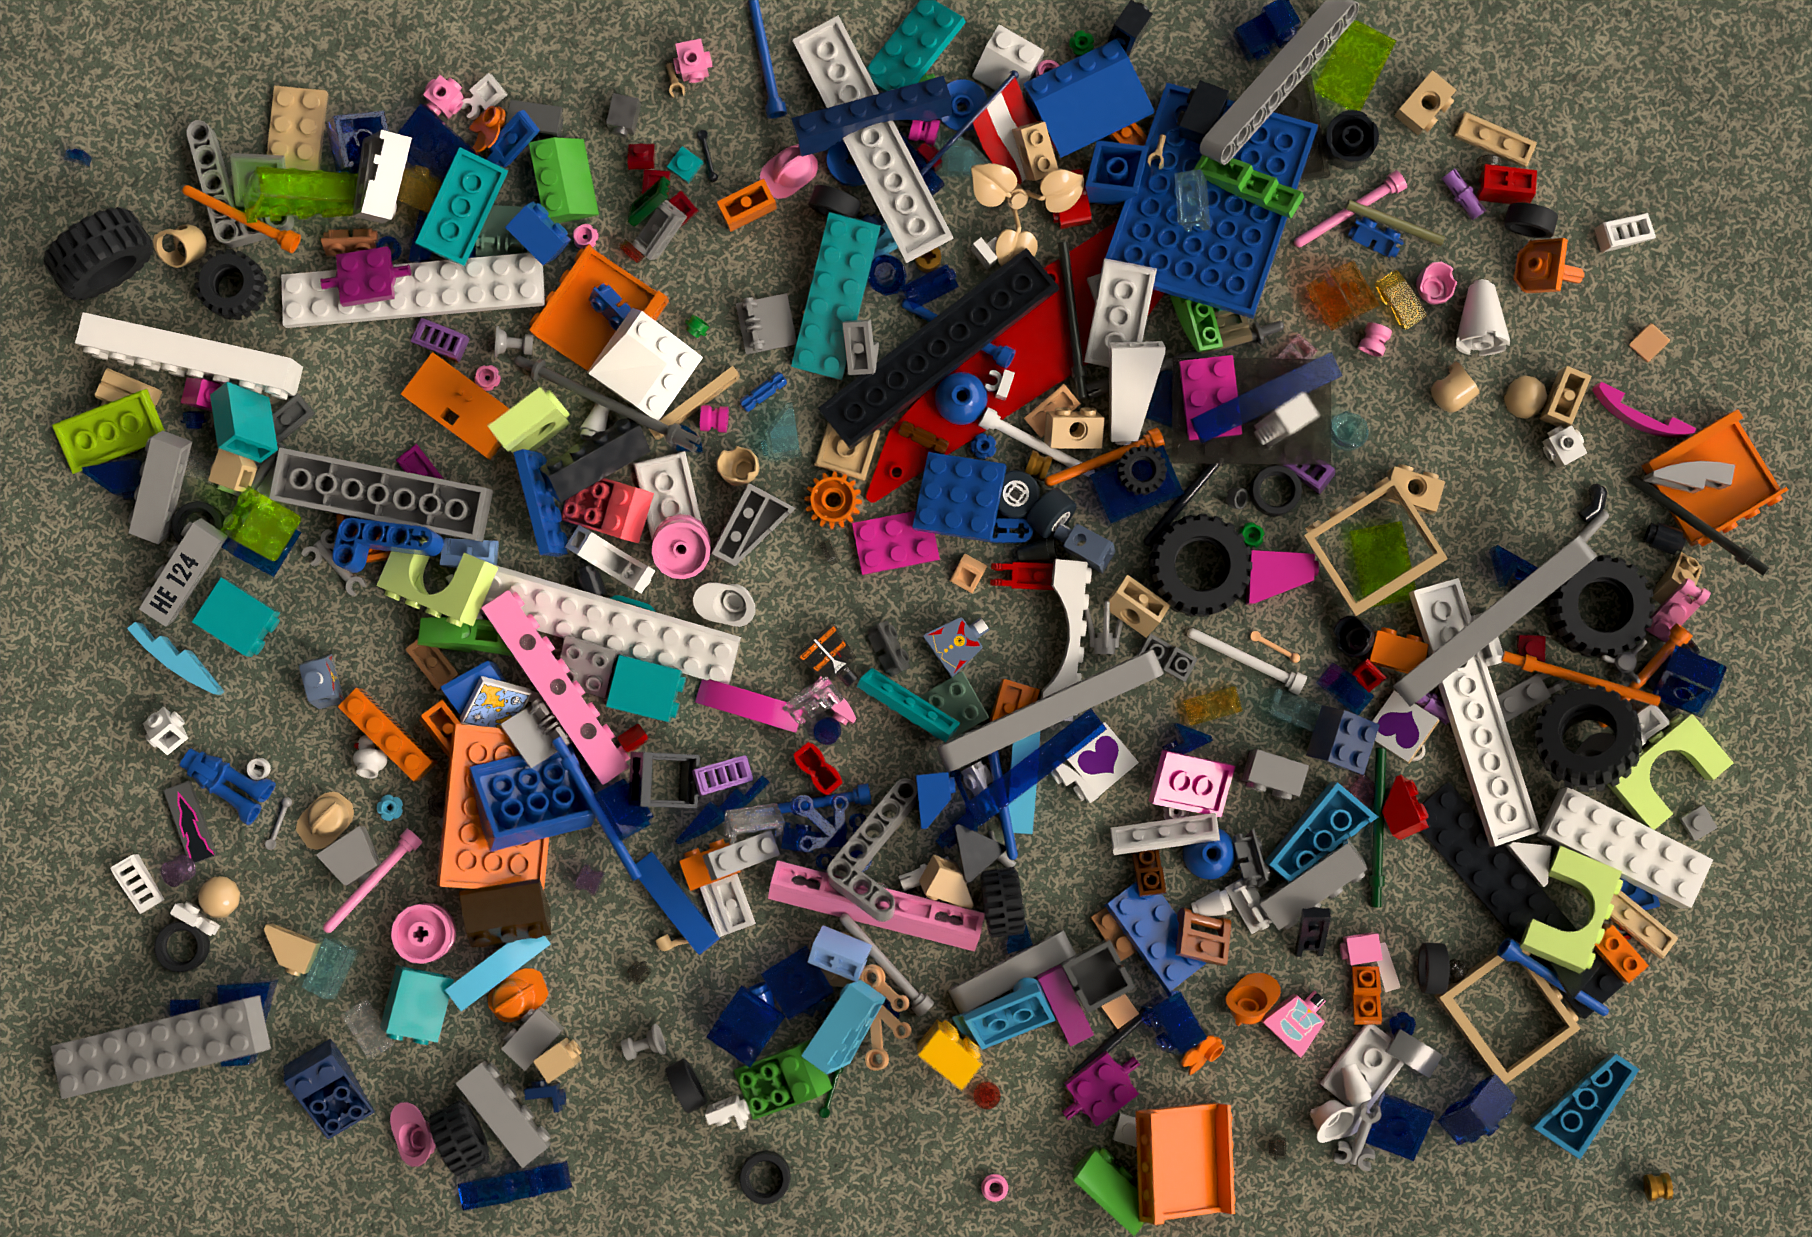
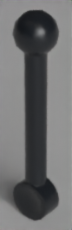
M700 130L697 135L698 139L702 141L709 170L708 180L716 182L718 175L714 172L706 140L708 133L706 130Z

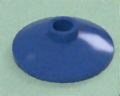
M965 79L955 80L947 84L951 95L952 115L940 118L944 125L955 131H958L987 100L986 93L978 84ZM959 104H965L967 110L964 112L958 111L957 106ZM971 124L966 131L974 129L973 125Z

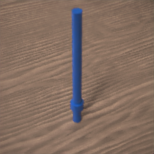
M558 737L552 743L562 759L560 763L565 771L568 770L632 881L638 879L642 875L577 765L579 763L575 754L570 753L562 737Z

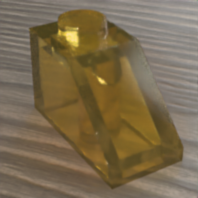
M415 165V168L404 169L397 200L429 213L442 184L438 177L430 174L428 168Z

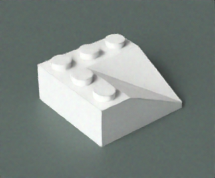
M632 308L587 373L635 409L659 421L703 357L643 311Z

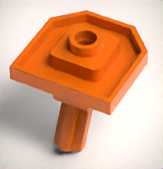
M1567 239L1530 240L1517 254L1514 280L1523 292L1561 291L1562 280L1576 284L1581 283L1584 278L1583 270L1565 265Z

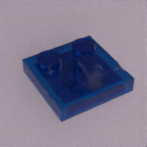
M807 945L761 973L789 1021L835 992L821 968L808 963L810 950Z
M1383 1092L1377 1105L1380 1106L1381 1117L1377 1122L1372 1123L1365 1143L1414 1161L1434 1119V1111Z

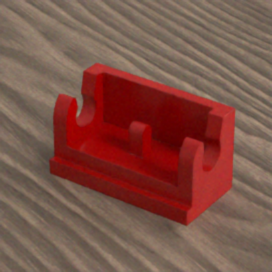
M1485 164L1479 177L1481 186L1477 192L1478 201L1502 204L1531 203L1536 195L1537 170Z

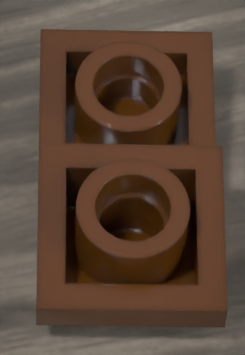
M1159 849L1133 852L1132 859L1139 897L1166 894Z

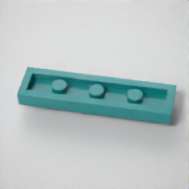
M874 668L867 671L857 684V687L867 695L887 705L889 709L898 712L913 724L920 726L945 743L957 731L960 722Z

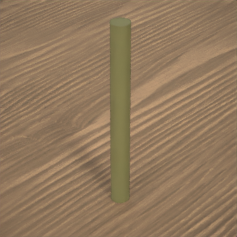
M1348 200L1345 209L1434 244L1441 246L1445 240V236L1355 201Z

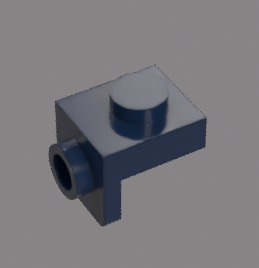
M545 1079L531 1081V1086H527L524 1089L525 1100L552 1097L554 1113L560 1112L563 1109L562 1105H566L565 1089H560V1082L547 1084Z

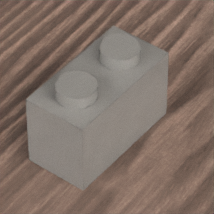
M542 1007L536 1011L531 1008L521 1019L524 1022L522 1027L518 1031L513 1028L503 1039L506 1044L501 1050L524 1071L534 1063L533 1061L564 1030V1027Z

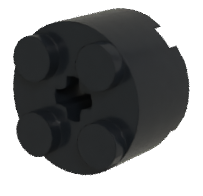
M1347 110L1341 112L1332 119L1322 135L1321 149L1326 161L1330 165L1345 170L1360 167L1369 159L1378 145V127L1374 121L1372 122L1367 117V114L1361 111ZM1349 137L1350 141L1354 143H1349V140H1346L1345 138Z

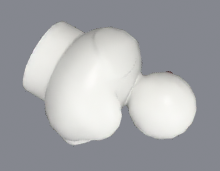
M364 735L354 744V747L357 749L353 756V762L357 766L356 773L364 778H376L378 772L387 764V755L381 749L376 750V744L367 735Z

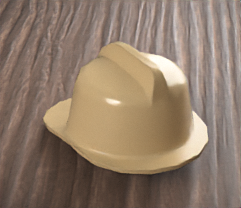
M338 792L324 793L301 814L297 821L296 831L308 848L316 850L326 848L352 822L354 815L353 805Z

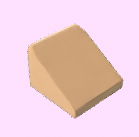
M1650 323L1631 341L1629 346L1648 363L1670 342V339L1655 325Z
M964 554L950 581L973 593L987 565Z

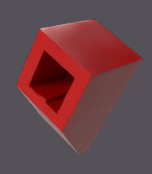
M1403 775L1395 778L1382 811L1392 836L1399 840L1429 827L1426 821L1429 818L1424 805L1422 803L1419 804L1416 795L1419 794L1418 789L1412 779L1409 780Z

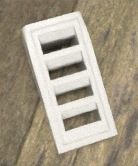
M1648 213L1604 222L1594 229L1602 253L1656 238ZM1636 222H1640L1643 235L1639 234ZM1627 225L1630 226L1633 237H1630ZM1618 227H1619V229H1620V233H1621V236H1622V239H1621V240H1620V238H1619V235H1618V232H1617V229H1616V228H1618Z
M139 854L131 855L110 868L140 914L164 901L162 894ZM133 865L135 869L125 875L124 870ZM139 874L141 879L131 884L129 880ZM146 884L147 888L136 894L135 889ZM152 893L154 897L141 903L140 898Z

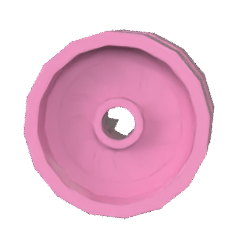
M677 514L666 518L658 525L653 536L652 556L655 565L662 573L671 578L687 579L696 576L705 568L709 561L711 540L708 529L700 520L691 515ZM680 544L684 545L682 549H678L677 546Z
M422 903L406 908L397 916L392 926L391 938L394 948L401 957L412 963L423 964L439 959L450 951L456 939L457 929L454 918L447 909L438 904ZM422 929L428 930V936L424 937L422 935Z

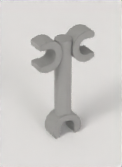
M327 529L322 532L321 540L317 541L314 547L304 548L301 554L307 556L310 552H314L316 558L310 563L314 567L321 563L323 557L346 582V591L350 595L356 596L357 594L353 591L352 585L355 582H359L361 586L366 587L367 583L363 578L355 577L351 572L334 563L332 559L333 552L330 549H334L335 542L329 544L327 541L328 536L333 531Z
M1363 1102L1360 1105L1362 1120L1352 1148L1347 1142L1338 1141V1150L1345 1153H1334V1162L1338 1164L1349 1162L1353 1165L1358 1163L1360 1169L1364 1171L1371 1170V1163L1363 1159H1375V1151L1371 1148L1363 1147L1372 1123L1377 1122L1381 1117L1380 1106H1376L1373 1113H1367V1103Z

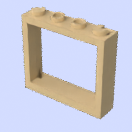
M1385 477L1374 484L1376 490L1367 495L1363 491L1351 499L1353 505L1345 510L1341 505L1328 513L1330 519L1321 524L1317 520L1305 528L1308 533L1303 535V537L1354 616L1361 614L1448 559L1396 478L1389 480L1388 477ZM1392 490L1432 552V555L1356 602L1315 537Z
M1497 949L1449 984L1445 994H1436L1434 996L1496 1082L1504 1086L1581 1028L1576 1023L1579 1019L1570 1007L1565 1008L1560 1001L1563 997L1554 985L1550 987L1545 979L1523 966L1566 1026L1505 1070L1453 999L1504 961V959L1497 955ZM1522 950V952H1523L1524 954H1526V955H1528V956L1531 955V953H1529V952H1527V951H1525V950Z

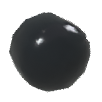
M1347 615L1339 619L1333 629V633L1337 637L1336 647L1348 657L1359 658L1370 652L1375 641L1373 627L1365 619L1358 616Z

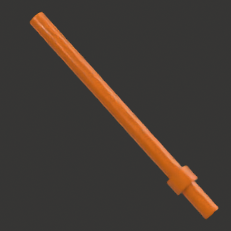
M1504 651L1501 661L1521 666V670L1528 672L1538 671L1582 685L1589 684V687L1596 688L1597 685L1604 686L1606 692L1614 690L1620 693V696L1658 706L1661 700V696L1537 660V657L1527 654L1521 656Z

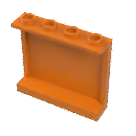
M590 244L585 249L581 248L574 258L576 263L572 269H567L559 280L561 285L556 292H550L545 300V308L541 313L537 312L529 324L531 326L529 331L535 337L587 372L616 332L610 326L609 321L601 313L593 309L589 301L594 287L598 288L603 283L606 286L610 285L622 298L617 304L618 308L626 302L631 308L643 311L655 321L669 302L666 295L659 290L658 292L598 253Z
M1739 409L1728 413L1642 465L1646 474L1684 462L1711 461L1735 465L1731 486L1722 490L1704 486L1703 490L1693 494L1653 484L1660 492L1716 531L1720 532L1722 530L1724 534L1738 526L1736 521L1744 517L1748 520L1759 514L1760 510L1758 508L1767 504L1770 507L1783 499L1781 494L1788 491L1787 487L1780 489L1739 423V420L1743 419ZM1670 512L1679 528L1683 530V534L1691 546L1700 544L1703 547L1713 542Z
M1204 1103L1136 1111L1139 1221L1158 1225L1164 1224V1220L1219 1212L1235 1214L1231 1105Z

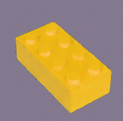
M937 1019L918 1042V1056L962 1091L982 1066L978 1045L967 1036L961 1039L958 1036L957 1028L946 1019L943 1022Z

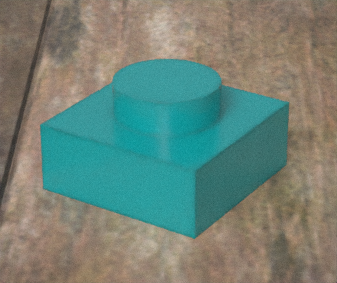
M682 146L668 164L667 169L689 184L704 162Z

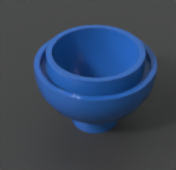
M952 373L946 376L936 389V408L945 420L953 424L966 425L976 421L983 414L987 405L988 398L984 384L970 373ZM959 392L966 393L967 399L965 401L957 399Z
M1219 829L1220 840L1183 845L1184 863L1195 876L1213 880L1224 876L1232 868L1236 858L1232 844L1233 840L1222 829ZM1210 848L1216 851V856L1212 859L1206 855L1207 850Z

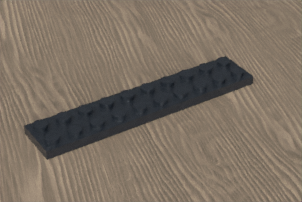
M1025 248L878 361L874 374H861L818 407L819 411L850 450L1056 293L1059 290L1058 284L1031 252Z
M1449 782L1443 784L1422 803L1429 816L1426 819L1429 827L1420 832L1515 941L1521 942L1526 926L1532 919L1564 932L1578 931L1503 844L1490 847L1481 818ZM1593 949L1592 953L1596 954L1594 960H1599L1602 965L1582 991L1603 1004L1625 984ZM1532 953L1529 955V957L1553 972L1546 959ZM1557 988L1582 1019H1586L1594 1012L1578 1000L1569 998L1567 993Z

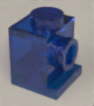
M785 822L781 849L814 853V848L819 849L822 833L811 831L812 826L796 823V828H791V822Z

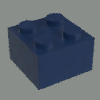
M1322 705L1306 756L1341 770L1364 775L1380 724L1346 710Z

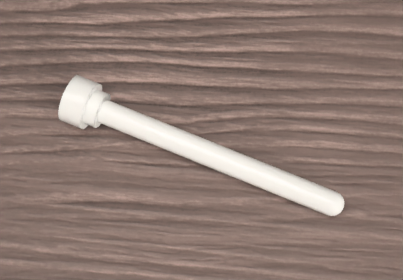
M989 407L986 408L979 421L978 426L986 430L989 428L991 430L997 429L1031 448L1053 457L1052 459L1068 467L1083 463L1056 448H1050L1045 442L1001 420V416L997 415V411ZM1095 470L1086 472L1083 475L1092 477L1095 474Z
M1190 628L1187 631L1189 638L1285 683V686L1289 688L1288 691L1296 695L1300 694L1306 682L1307 676L1299 672L1296 674L1291 672L1289 674L1194 628Z

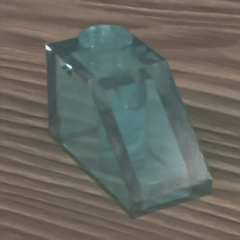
M959 137L943 154L942 177L972 178L971 166L991 163L971 141ZM943 140V146H944L949 140Z
M792 402L784 406L765 432L766 440L761 441L763 456H769L770 462L801 457Z

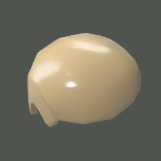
M1524 375L1515 379L1509 385L1504 401L1510 413L1518 418L1527 419L1538 414L1544 407L1547 400L1545 385L1538 379Z
M736 446L731 451L723 450L716 461L718 473L727 483L733 486H743L750 483L758 475L760 469L757 456L750 449L741 448L740 446Z
M215 876L202 885L198 894L199 905L203 912L212 918L228 917L238 907L240 891L236 883L229 878Z

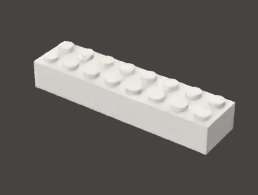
M84 312L82 313L75 341L77 345L84 348L83 352L92 354V357L108 360L109 357L117 360L118 363L133 366L135 362L138 365H142L145 369L159 372L161 367L162 370L169 371L171 375L185 377V373H187V375L194 378H202L209 381L213 379V381L219 382L222 385L229 382L259 394L262 393V390H265L264 392L271 394L272 397L287 400L288 396L294 397L297 394L303 366L288 357Z

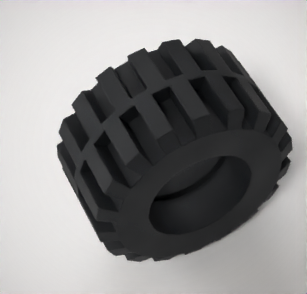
M226 249V253L222 250L215 251L216 256L214 257L211 254L206 256L205 258L208 261L205 264L203 262L199 264L198 267L201 268V271L195 272L194 276L198 279V282L194 283V288L199 291L197 296L203 302L202 304L218 316L231 320V317L235 320H242V315L248 318L252 316L251 310L258 311L261 308L258 306V303L260 301L264 303L266 300L263 292H268V286L264 283L267 281V277L262 273L263 269L249 256L240 251L235 252L233 249ZM230 272H241L244 283L240 292L233 297L222 298L219 293L221 279Z
M1015 867L982 871L980 883L989 935L991 938L1024 934L1026 928L1025 914L1017 870Z
M458 1100L429 1115V1127L435 1146L443 1162L453 1174L460 1176L489 1161V1148L483 1130L475 1114L464 1101Z

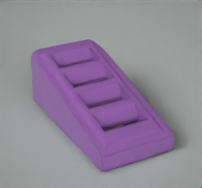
M421 318L411 342L456 362H460L470 338L457 331ZM425 326H428L430 329L425 341L420 340ZM435 330L439 331L434 344H430ZM444 334H446L448 337L443 348L439 347ZM456 338L457 341L452 352L448 351L452 339Z
M1293 440L1276 460L1280 465L1295 472L1303 483L1318 494H1321L1335 475V468ZM1294 448L1299 454L1292 463H1289L1285 458ZM1303 457L1308 459L1301 469L1296 467ZM1313 463L1316 467L1310 475H1307L1306 471ZM1322 470L1324 474L1319 481H1316L1315 477Z
M746 755L692 770L699 796L753 780ZM726 766H727V768H728V772H729V775H730V778H731V781H730V782H729V780H728V776H727V773H726V769H725ZM715 769H717V773H718V776H719V779H720V783H721L720 785L718 784V781H717V777H716V774H715ZM705 772L708 773V777L711 784L710 788H708L706 782V778L704 775Z

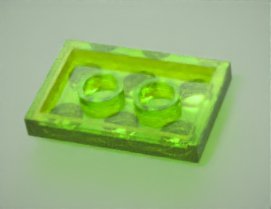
M1402 521L1349 531L1363 598L1412 568ZM1413 580L1372 607L1411 600L1409 592L1416 590L1415 581Z

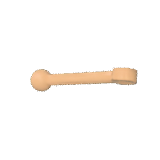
M1253 631L1250 634L1252 641H1259L1289 657L1293 663L1300 661L1298 653H1291L1261 637L1258 631Z

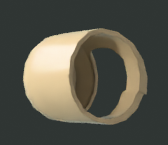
M190 224L178 226L176 230L165 229L154 235L153 239L154 249L159 258L164 263L175 268L198 261L207 250L205 235L199 228ZM166 234L174 236L175 250L172 252H166L162 247V239ZM180 241L184 245L186 257L180 255L177 245Z
M1457 361L1449 366L1450 374L1442 380H1436L1431 387V394L1435 403L1441 409L1450 413L1457 412L1479 394L1477 385Z

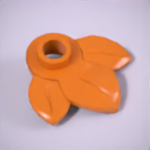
M488 107L470 125L469 129L478 134L476 142L471 149L473 152L483 151L486 147L490 148L496 142L500 129L506 121L503 108Z
M1213 1035L1207 1036L1198 1043L1196 1048L1190 1049L1184 1055L1181 1065L1183 1067L1190 1066L1189 1075L1198 1071L1207 1060L1213 1062L1222 1054L1225 1048L1222 1040Z

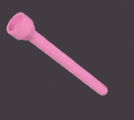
M1395 170L1387 175L1383 185L1355 202L1369 206L1388 193L1393 194L1395 192L1398 194L1406 189V181L1401 173ZM1345 208L1297 237L1294 240V245L1296 247L1306 245L1356 213Z
M406 829L399 836L401 838L398 841L399 845L323 925V930L326 933L332 932L406 852L410 853L412 850H416L423 843L412 831Z

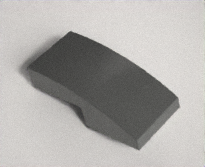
M1151 633L1147 638H1144L1136 653L1138 655L1153 649L1162 670L1183 682H1186L1198 660Z
M1399 1028L1385 1050L1386 1053L1428 1078L1431 1077L1443 1056Z

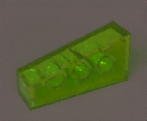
M256 166L242 196L247 223H256L257 218L269 217L270 221H281V216L297 215L298 220L308 219V217L320 213L323 218L352 216L358 174Z

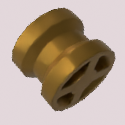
M938 247L915 258L918 269L925 273H931L939 268L941 251Z
M1033 450L1025 473L1037 476L1040 481L1044 482L1053 457L1040 456L1037 451Z
M1667 1172L1660 1173L1659 1176H1653L1652 1174L1644 1175V1192L1648 1201H1656L1657 1198H1663L1664 1200H1671L1673 1198L1672 1180Z

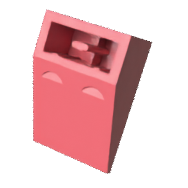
M603 478L565 501L561 514L562 521L639 544L654 493Z

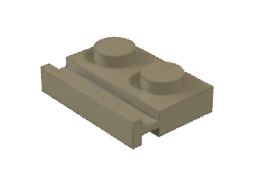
M1225 310L1214 312L1223 347L1219 349L1253 341L1252 332L1249 329L1245 316ZM1213 349V350H1208V351H1202L1201 354L1208 353V352H1212V351H1216V350H1219V349Z

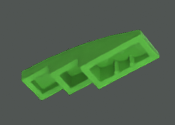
M1202 155L1193 170L1195 174L1216 186L1292 219L1304 198L1302 191L1279 184L1277 178L1255 171L1251 164L1234 158L1224 165Z

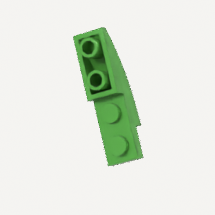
M1170 295L1181 326L1197 352L1222 348L1223 343L1213 307Z
M448 617L420 619L417 645L469 653L471 650L514 656L491 621L476 619L473 626L463 622L462 626L459 627L447 622Z

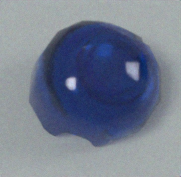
M881 254L876 256L872 260L868 276L870 287L884 296L897 294L905 285L907 278L905 266L893 255Z

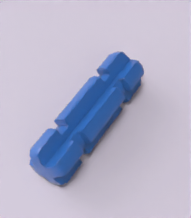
M777 372L771 377L770 381L766 380L752 390L751 395L748 396L747 394L741 398V406L745 411H751L756 407L755 404L762 403L774 394L777 388L781 389L787 384L785 377L782 373Z

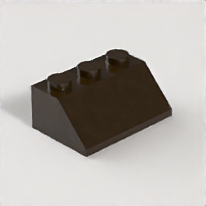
M540 878L459 891L465 931L472 948L486 947L491 944L504 942L512 943L516 940L528 938L537 939L542 936L551 935L550 906Z

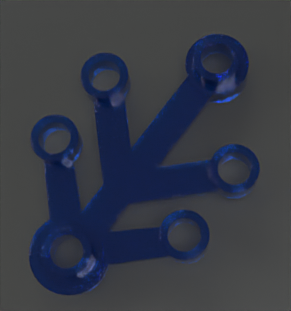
M797 795L791 800L790 809L792 813L796 816H806L827 836L817 838L801 836L797 840V847L800 851L810 852L814 848L839 847L842 849L848 842L846 839L845 810L849 804L845 796L837 795L831 799L830 805L833 809L834 827L813 808L814 803L809 796ZM839 798L843 802L840 809L836 806V801ZM802 801L807 803L805 811L800 807ZM854 813L849 818V824L853 828V835L867 819L862 813ZM857 816L861 818V824L859 826L855 824V818ZM804 839H808L809 841V847L807 849H805L802 844ZM855 850L850 853V856L857 858L859 854L863 856V853ZM827 853L819 854L816 858L817 867L828 870V866L835 856ZM823 857L828 859L826 866H823L821 863ZM872 859L867 864V866L862 870V872L866 871L871 866Z

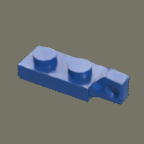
M525 110L518 111L500 131L496 142L489 148L491 154L486 160L503 168L507 167L538 134L539 128Z

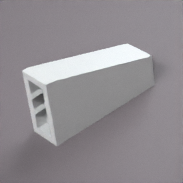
M1162 341L1109 343V437L1111 442H1115L1117 445H1129L1131 441H1138L1165 355V346Z

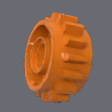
M836 471L833 472L832 477H828L826 473H823V479L820 481L814 478V488L807 487V491L811 493V496L805 497V501L811 503L806 508V511L814 512L811 520L820 519V527L823 528L827 523L831 530L834 529L835 524H839L843 529L846 520L853 523L852 514H860L856 505L862 504V500L856 499V496L861 494L860 489H853L856 482L853 480L848 483L846 474L841 478L837 477ZM829 495H838L841 498V503L837 507L828 506L826 499Z

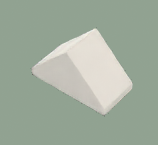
M1507 842L1504 844L1540 887L1548 884L1551 846Z

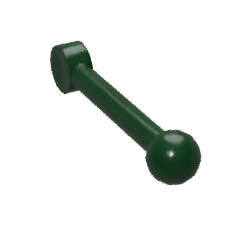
M843 1067L834 1071L831 1082L832 1089L829 1090L825 1105L820 1110L822 1118L830 1116L829 1107L839 1075L844 1071Z

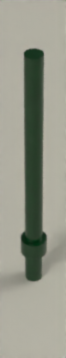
M1376 747L1374 814L1378 818L1373 821L1372 874H1369L1371 907L1381 908L1382 887L1385 886V875H1382L1384 815L1382 811L1385 806L1386 748Z

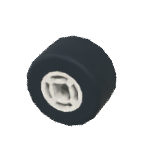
M1009 471L1005 473L998 512L1008 519H1023L1028 516L1032 507L1039 500V487L1036 480L1030 474L1023 471Z
M1051 489L1032 507L1027 516V523L1043 538L1048 539L1054 536L1056 529L1061 523L1066 525L1076 511V503L1061 489Z

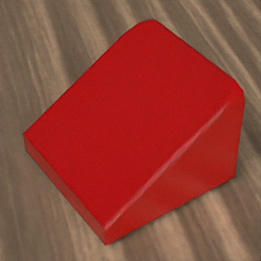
M1368 659L1359 663L1350 673L1368 692L1386 679Z
M636 724L618 736V741L625 752L630 754L649 741V737L641 725Z

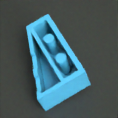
M862 980L851 984L848 983L842 989L840 999L802 1054V1057L825 1074L850 1064L886 997Z

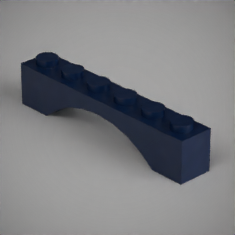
M944 76L936 77L793 117L791 120L794 137L801 157L825 151L847 135L874 124L904 119L928 122L952 115L951 95Z

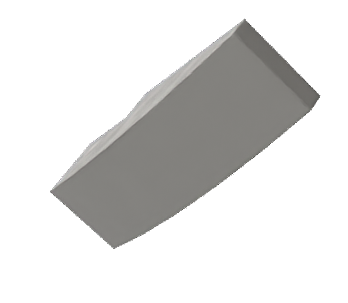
M1711 461L1684 462L1653 471L1645 475L1643 481L1693 494L1703 490L1704 486L1722 490L1731 486L1735 465Z

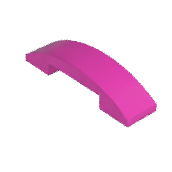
M1603 382L1594 385L1592 389L1597 399L1610 413L1637 430L1662 437H1686L1695 433V427L1674 417L1661 423L1622 404L1621 401L1625 393Z
M702 679L695 703L795 733L797 732L804 709L791 703L711 679Z

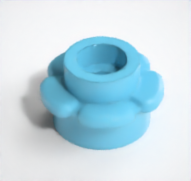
M385 795L381 798V802L377 804V812L386 821L398 819L403 812V803L399 797ZM389 805L392 806V810H388Z

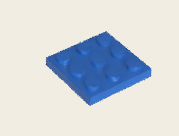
M928 452L912 528L916 531L991 543L1007 468L1006 464Z

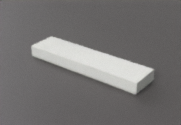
M1216 813L1110 828L1114 855L1220 840Z

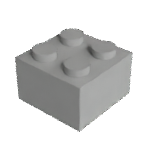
M1258 749L1250 750L1241 781L1247 782L1246 787L1259 792H1265L1266 789L1273 790L1272 796L1291 800L1292 796L1300 797L1309 765Z

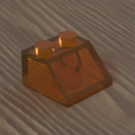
M1354 261L1331 269L1306 285L1310 299L1317 305L1324 323L1329 326L1331 331L1345 326L1380 306Z

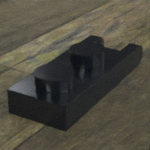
M1311 907L1302 909L1295 946L1296 957H1302L1303 951H1316L1317 957L1323 956L1331 920L1330 908Z

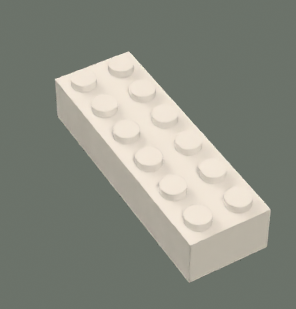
M1568 787L1559 789L1537 837L1557 847H1565L1622 871L1621 879L1680 909L1692 908L1713 862V859Z

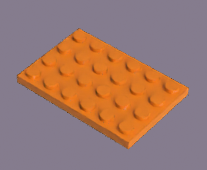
M453 724L437 886L476 889L540 878L544 890L549 837L490 852L482 831L469 768L520 755L502 728Z

